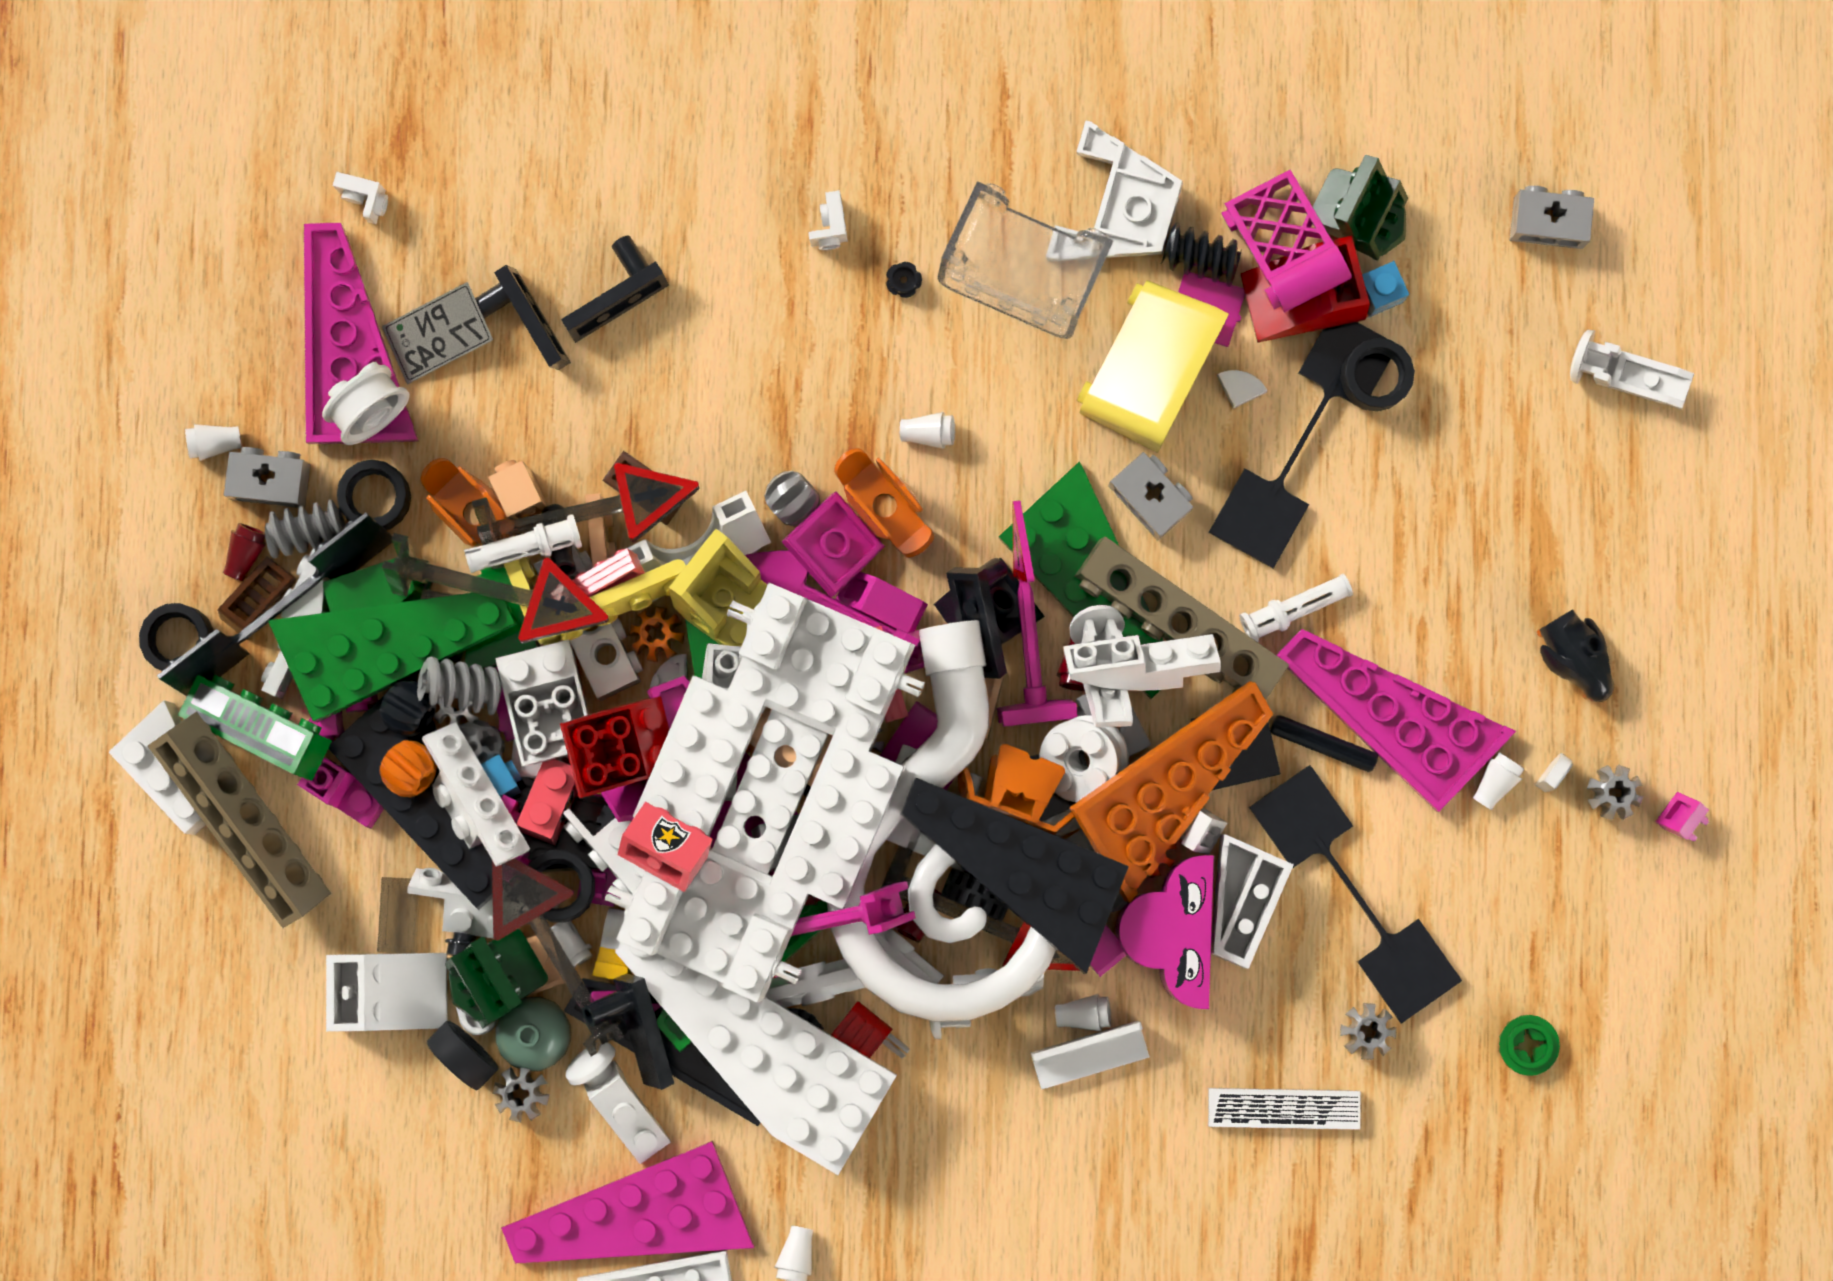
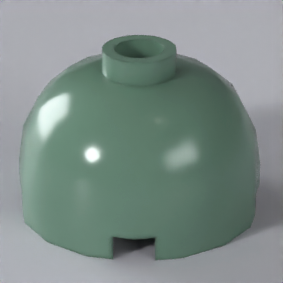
M524 997L521 999L522 1003L498 1020L496 1025V1044L501 1056L511 1066L518 1069L522 1067L531 1069V1071H542L555 1065L566 1054L571 1042V1024L565 1012L556 1002L544 997Z

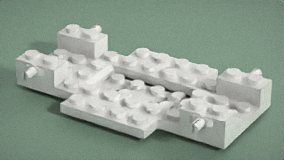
M768 583L761 602L754 609L737 603L734 600L730 604V607L742 611L743 614L728 609L727 616L747 623L746 637L738 653L742 655V659L730 687L727 690L702 678L692 676L633 814V817H635L643 804L647 802L654 807L667 810L674 818L689 826L698 827L707 836H710L761 714L764 713L766 707L772 709L767 722L763 726L762 734L753 755L748 761L747 769L738 790L733 796L732 804L723 825L718 831L714 846L709 851L707 860L685 892L645 871L639 887L632 894L611 885L607 891L611 894H606L605 901L625 908L624 922L616 940L649 955H661L722 982L723 988L755 1002L765 998L775 975L793 984L797 983L799 979L797 976L801 975L802 969L785 963L781 959L808 895L810 894L841 909L845 908L905 766L870 752L897 688L918 698L922 691L910 687L908 684L923 689L925 682L904 674L914 650V644L772 583ZM828 734L833 735L775 873L771 876L769 872ZM783 745L792 747L796 752L794 764L787 768L779 766L775 761V752ZM751 816L761 817L766 824V830L759 838H752L745 832V822Z

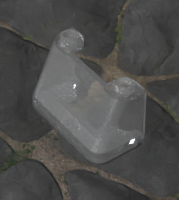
M977 181L941 257L938 281L944 287L957 294L1056 337L1070 339L1073 337L1114 240L1109 239L1104 232L1096 228L1080 230L1076 237L1009 208V199L1005 196L1006 192L1001 187L991 183L985 185Z

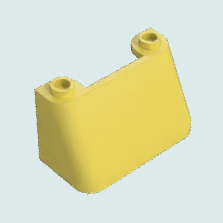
M1147 280L1144 286L1137 283L1127 302L1133 306L1093 384L1086 381L1076 401L1082 403L1079 411L1080 414L1158 453L1229 313Z

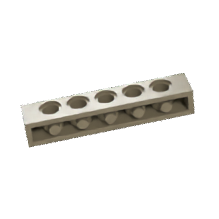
M1103 537L1097 542L1074 576L1081 581L1079 587L1095 598H1098L1099 595L1105 597L1112 602L1111 607L1117 609L1123 618L1129 619L1132 616L1143 625L1140 629L1155 640L1159 641L1162 637L1170 641L1213 634V637L1218 642L1217 651L1221 661L1220 672L1205 675L1218 683H1221L1222 680L1226 681L1234 687L1232 693L1251 681L1257 684L1266 700L1290 665L1107 537ZM1113 571H1119L1126 577L1127 585L1123 591H1118L1111 586L1110 575ZM1144 592H1149L1156 597L1157 607L1154 612H1148L1141 606V596ZM1176 613L1182 614L1187 620L1188 626L1183 634L1176 632L1171 625L1172 617ZM1236 656H1242L1248 662V671L1244 676L1238 675L1233 669V661Z
M197 711L148 745L156 759L282 928L303 917L331 894L320 875L314 871L301 853L300 848L291 840L280 825L277 817L269 810L257 794L255 787L246 779L235 764L232 756L223 748L212 733L210 726L201 718Z

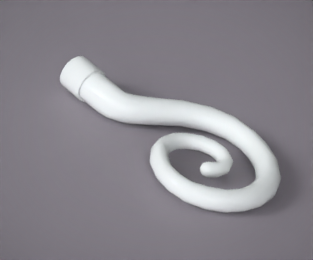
M978 620L943 624L919 630L926 676H930L938 720L937 728L914 753L900 764L905 766L845 908L859 906L861 902L860 896L865 895L864 885L874 855L898 823L904 819L900 813L914 779L918 778L943 788L975 759L983 745L989 728V702L983 672L986 661ZM934 845L918 863L908 888L909 911L915 912L916 919L913 920L928 938L946 943L970 939L985 927L987 922L986 912L982 908L974 906L967 909L960 917L948 919L942 917L934 908L933 892L936 882L947 868L955 863V860L939 846ZM827 902L828 912L841 909ZM862 921L830 928L844 960L865 988L898 1012L933 1022L973 1020L1004 1008L1027 993L1050 966L1056 951L1046 939L1030 927L1020 948L1009 962L986 978L966 984H936L916 977L891 959L876 938V935H869L867 925Z

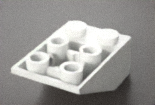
M569 639L495 658L522 767L567 756L560 723L589 715L574 651Z
M446 953L326 955V1032L439 1029L447 1021Z

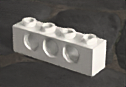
M574 545L571 548L576 571L568 576L571 580L575 579L577 574L587 572L593 568L587 551L580 553ZM541 560V561H539V562L533 564L534 567H535V569H536V571H537V573H538V575H539V572H540V569H541L543 560ZM549 572L544 587L548 596L558 585L562 584L551 572ZM619 618L608 625L599 626L594 631L584 630L581 636L570 640L591 687L600 701L641 682L637 673L643 671V668L634 650L629 653L626 651L622 639L626 638L627 635ZM606 645L614 646L616 649L615 660L608 665L600 664L597 658L598 651Z

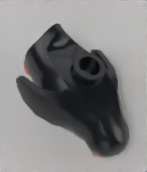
M1572 609L1536 631L1537 635L1542 637L1546 645L1540 647V653L1550 671L1582 689L1584 699H1589L1593 702H1604L1612 695L1614 682L1610 671L1607 645L1602 632L1592 619L1585 618L1583 622Z

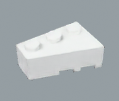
M163 700L118 742L109 753L184 834L196 835L205 826V823L148 748L150 743L181 722L175 703Z
M1226 834L1220 835L1211 932V954L1242 968L1249 969L1294 864Z

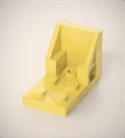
M715 529L669 586L673 607L688 622L720 645L741 647L746 637L747 623L727 616L728 609L743 614L742 611L730 607V604L734 600L737 603L754 609L761 602L767 584L761 580L760 571L726 535Z

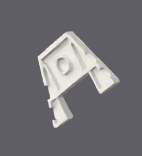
M1086 120L1077 148V155L1113 165L1093 234L1090 235L1055 225L1046 255L1047 260L1065 261L1163 254L1183 186L1182 180L1145 156L1139 155L1119 139L1105 133L1094 123Z

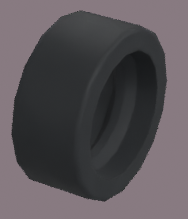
M1375 338L1362 342L1347 355L1341 366L1340 381L1343 392L1353 404L1363 410L1378 412L1393 407L1407 396L1413 386L1415 370L1411 357L1401 345L1392 340ZM1374 353L1384 354L1391 358L1397 365L1399 372L1398 383L1394 390L1388 395L1380 397L1370 396L1359 387L1356 380V368L1360 360Z
M371 459L358 462L347 469L339 481L337 490L339 509L348 521L362 516L363 514L358 512L353 503L354 487L365 476L373 474L384 476L391 481L395 488V503L389 512L373 519L386 530H390L399 524L409 511L411 502L409 484L400 471L384 461Z
M181 603L164 604L154 609L144 619L139 632V646L144 658L154 668L163 671L171 661L166 659L156 646L157 631L165 621L171 618H185L195 625L199 638L214 631L209 619L199 610Z
M549 850L537 855L528 865L539 872L554 864H564L572 867L580 878L581 891L578 898L571 905L565 908H551L539 915V917L552 923L569 922L580 917L590 907L595 896V878L591 868L578 855L567 850ZM523 874V878H528L532 883L531 886L534 888L533 891L527 888L523 895L525 902H527L526 905L533 909L543 902L539 897L536 899L538 894L534 893L537 892V881ZM527 896L533 897V898H534L533 903H534V904H535V903H538V904L532 906V905H531V899H530V898H527Z
M445 1021L427 1040L429 1049L440 1062L457 1078L474 1090H479L499 1069L496 1062L484 1048L451 1021Z

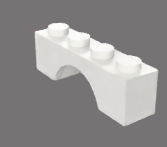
M744 491L712 507L711 523L702 537L694 543L682 548L665 549L657 547L644 539L628 547V549L638 555L642 568L646 573L676 559L684 561L685 565H687L715 529L726 535L744 555L757 552L761 547L771 543L747 491Z

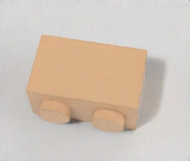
M515 460L506 461L495 467L496 473L488 476L507 518L518 527L541 516L542 510L548 504L529 467L523 461L516 463Z

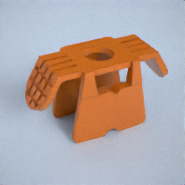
M855 448L845 452L836 462L834 472L844 486L847 501L851 508L875 536L889 539L905 557L911 558L926 550L933 542L935 535L915 513L922 512L923 508L907 483L879 457L876 459V462L881 472L862 449ZM887 494L895 499L897 508L891 516L880 517L874 512L873 502L879 495Z
M438 458L431 461L423 469L420 481L422 486L430 493L426 498L432 510L464 544L476 547L478 544L482 546L521 535L506 519L507 516L495 491L461 466L456 467L449 459ZM472 502L484 504L487 510L485 520L478 525L469 524L464 518V510Z
M1002 744L999 747L998 755L991 757L984 799L975 795L968 767L963 769L957 776L960 796L1055 835L1075 818L1072 812H1070L1055 826L1039 820L1065 774V768L1042 757L1033 760L1028 752L1013 746Z

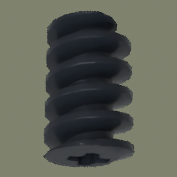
M1175 223L1170 230L1161 264L1168 258L1170 270L1174 271L1178 264L1182 262L1184 274L1186 275L1196 266L1198 278L1200 279L1205 276L1208 270H1211L1212 282L1214 283L1225 274L1226 284L1228 287H1231L1242 249L1240 252L1238 251L1236 239H1232L1226 248L1223 247L1222 235H1218L1212 244L1209 243L1208 231H1203L1200 237L1195 239L1194 227H1189L1185 234L1181 235L1180 224Z

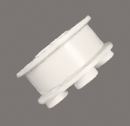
M372 362L348 382L346 380L340 381L328 392L331 398L323 409L322 417L328 423H335L341 430L340 438L345 445L358 444L374 436L390 424L406 406L410 394L406 388L397 387L390 379L391 370L388 366Z
M1092 715L1078 716L1055 726L1044 738L1039 753V758L1042 757L1065 768V774L1055 793L1072 802H1078L1124 770L1129 764L1127 744L1120 731L1116 727H1095ZM1080 750L1088 754L1090 759L1089 767L1084 766L1080 762Z

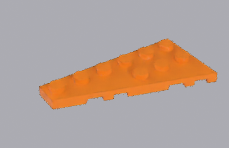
M1247 682L1069 807L1096 853L1129 866L1119 890L1124 901L1132 902L1138 894L1136 890L1144 879L1154 873L1159 866L1157 862L1169 846L1176 844L1210 799L1208 795L1219 780L1223 781L1231 771L1229 767L1242 750H1247L1272 717L1273 712L1255 682Z

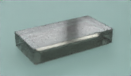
M381 878L377 952H417L420 895L407 893L408 885L412 878Z

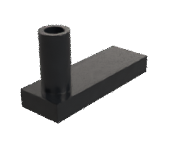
M623 236L612 245L613 251L630 277L561 319L575 343L669 286L657 262L655 261L648 265L631 236Z
M505 265L494 272L500 283L475 298L483 318L485 319L511 302L548 366L560 370L570 364L571 361L517 269Z
M993 558L980 568L954 567L946 574L956 621H979L986 666L983 667L984 678L1000 679L1007 674L990 587L1006 577L1007 566L1001 559Z
M627 973L615 978L614 983L617 991L584 1005L582 1008L583 1016L587 1024L594 1027L624 1014L643 1084L661 1090L673 1085L674 1080L645 978Z

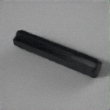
M1277 715L1272 723L1270 732L1273 735L1364 771H1373L1378 761V754L1282 715Z

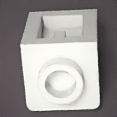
M336 172L333 187L342 194L341 199L360 205L366 200L363 217L368 223L377 224L378 217L384 216L388 205V195L385 194L386 190L379 182Z
M840 190L825 192L827 204L820 205L823 227L830 226V229L808 232L811 246H818L819 250L836 249L841 246V242H848Z
M1203 807L1180 837L1183 839L1181 844L1194 852L1209 855L1226 827L1227 822Z

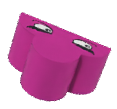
M1209 855L1187 858L1173 866L1163 881L1161 892H1150L1136 896L1131 903H1127L1121 909L1115 926L1116 937L1126 957L1138 965L1159 969L1160 980L1166 992L1177 1002L1196 1009H1209L1214 856Z

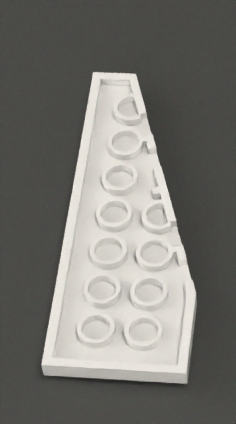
M621 942L615 951L616 954L635 976L645 978L651 995L768 1132L776 1139L839 1175L897 1074L766 996L763 1000L755 1002L723 988L722 982L661 955H649Z

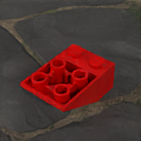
M1352 236L1332 240L1341 252L1352 278L1285 313L1281 307L1273 309L1264 291L1270 285L1259 266L1240 274L1257 343L1366 320L1370 302ZM1315 243L1302 248V250L1312 251L1324 243ZM1288 256L1270 261L1268 265L1270 270L1273 271L1285 265Z
M661 696L635 701L560 723L579 798L649 779L670 730Z

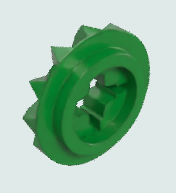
M1521 1015L1509 1021L1499 1035L1498 1051L1505 1065L1518 1074L1533 1076L1544 1073L1553 1066L1559 1055L1560 1042L1556 1030L1548 1021L1539 1016ZM1525 1029L1530 1039L1544 1041L1543 1044H1538V1047L1533 1048L1532 1061L1526 1051L1514 1049V1046L1524 1042Z

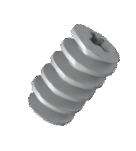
M331 499L328 500L327 511L324 512L318 502L313 503V512L310 515L303 505L299 506L298 517L295 518L289 508L284 509L283 520L280 521L275 512L271 511L269 513V523L265 524V538L269 553L274 559L278 557L279 550L285 556L292 555L294 546L300 553L307 552L310 543L311 547L315 550L323 542V539L324 541L331 540L344 530L346 525L341 510L336 507Z
M431 656L426 659L420 670L417 689L418 702L422 700L426 693L429 694V704L435 706L439 696H443L444 707L450 708L454 698L458 699L459 710L464 711L468 702L472 701L475 713H479L483 703H486L488 714L494 715L501 694L500 676L496 668L491 666L483 671L482 666L479 664H473L468 668L465 662L460 661L454 666L453 662L449 659H444L439 664L438 659Z

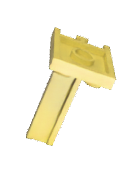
M528 557L504 563L524 617L538 578V573L535 568L533 569ZM676 559L591 596L590 598L608 615L606 621L536 637L537 641L545 646L561 640L569 639L570 641L576 639L588 628L595 625H608L614 622L620 614L630 610L638 611L645 609L652 604L653 600L664 595L671 596L669 586L686 566L684 561ZM542 593L531 629L592 615L593 613L579 601L574 604L578 611L574 613L560 611L559 616L555 615L556 612H554L553 608L542 606L545 599Z

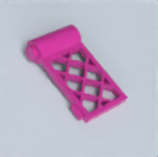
M1291 169L1224 203L1227 210L1221 214L1231 232L1239 230L1270 285L1264 291L1274 310L1281 307L1285 313L1352 278L1341 252L1334 245ZM1288 184L1291 186L1292 191L1287 201L1272 198L1275 191ZM1250 204L1259 206L1254 218L1240 216L1238 210ZM1268 207L1283 210L1278 222L1263 220ZM1292 211L1307 214L1302 226L1287 224ZM1259 228L1274 231L1269 244L1254 241ZM1282 233L1298 235L1293 248L1277 245ZM1306 237L1318 238L1324 243L1312 251L1302 250ZM1273 254L1288 256L1285 265L1273 271L1270 270L1268 265Z

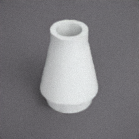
M944 412L913 419H901L900 440L901 442H913L944 449L945 445L954 444L953 415L945 416Z
M194 424V428L185 429L189 458L199 457V461L233 449L242 448L238 426L222 427Z
M1499 752L1495 759H1490L1473 798L1492 810L1495 804L1522 780L1519 776L1524 771V768Z
M1095 994L1069 1003L1055 1005L1057 1027H1071L1102 1031L1103 1027H1111L1109 998L1099 997V994Z
M791 1226L789 1236L774 1267L778 1269L776 1278L786 1281H807V1276H811L813 1230Z

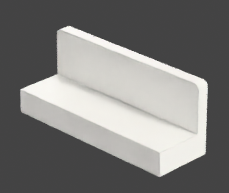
M1134 1021L1030 1052L1041 1090L1149 1058L1141 1022Z

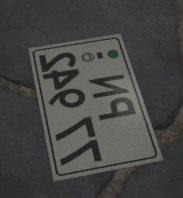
M468 282L382 326L407 384L493 340Z

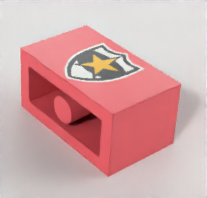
M556 759L542 762L516 823L521 833L554 846L556 845L566 821L563 812L568 808L571 809L577 795L571 765Z
M645 802L622 834L617 855L685 892L707 860L713 839L698 827L689 826L674 818L667 810L654 807Z

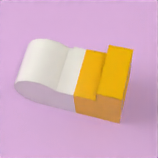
M609 908L593 976L614 980L626 973L631 974V970L615 952L621 943L616 938L624 922L625 910Z

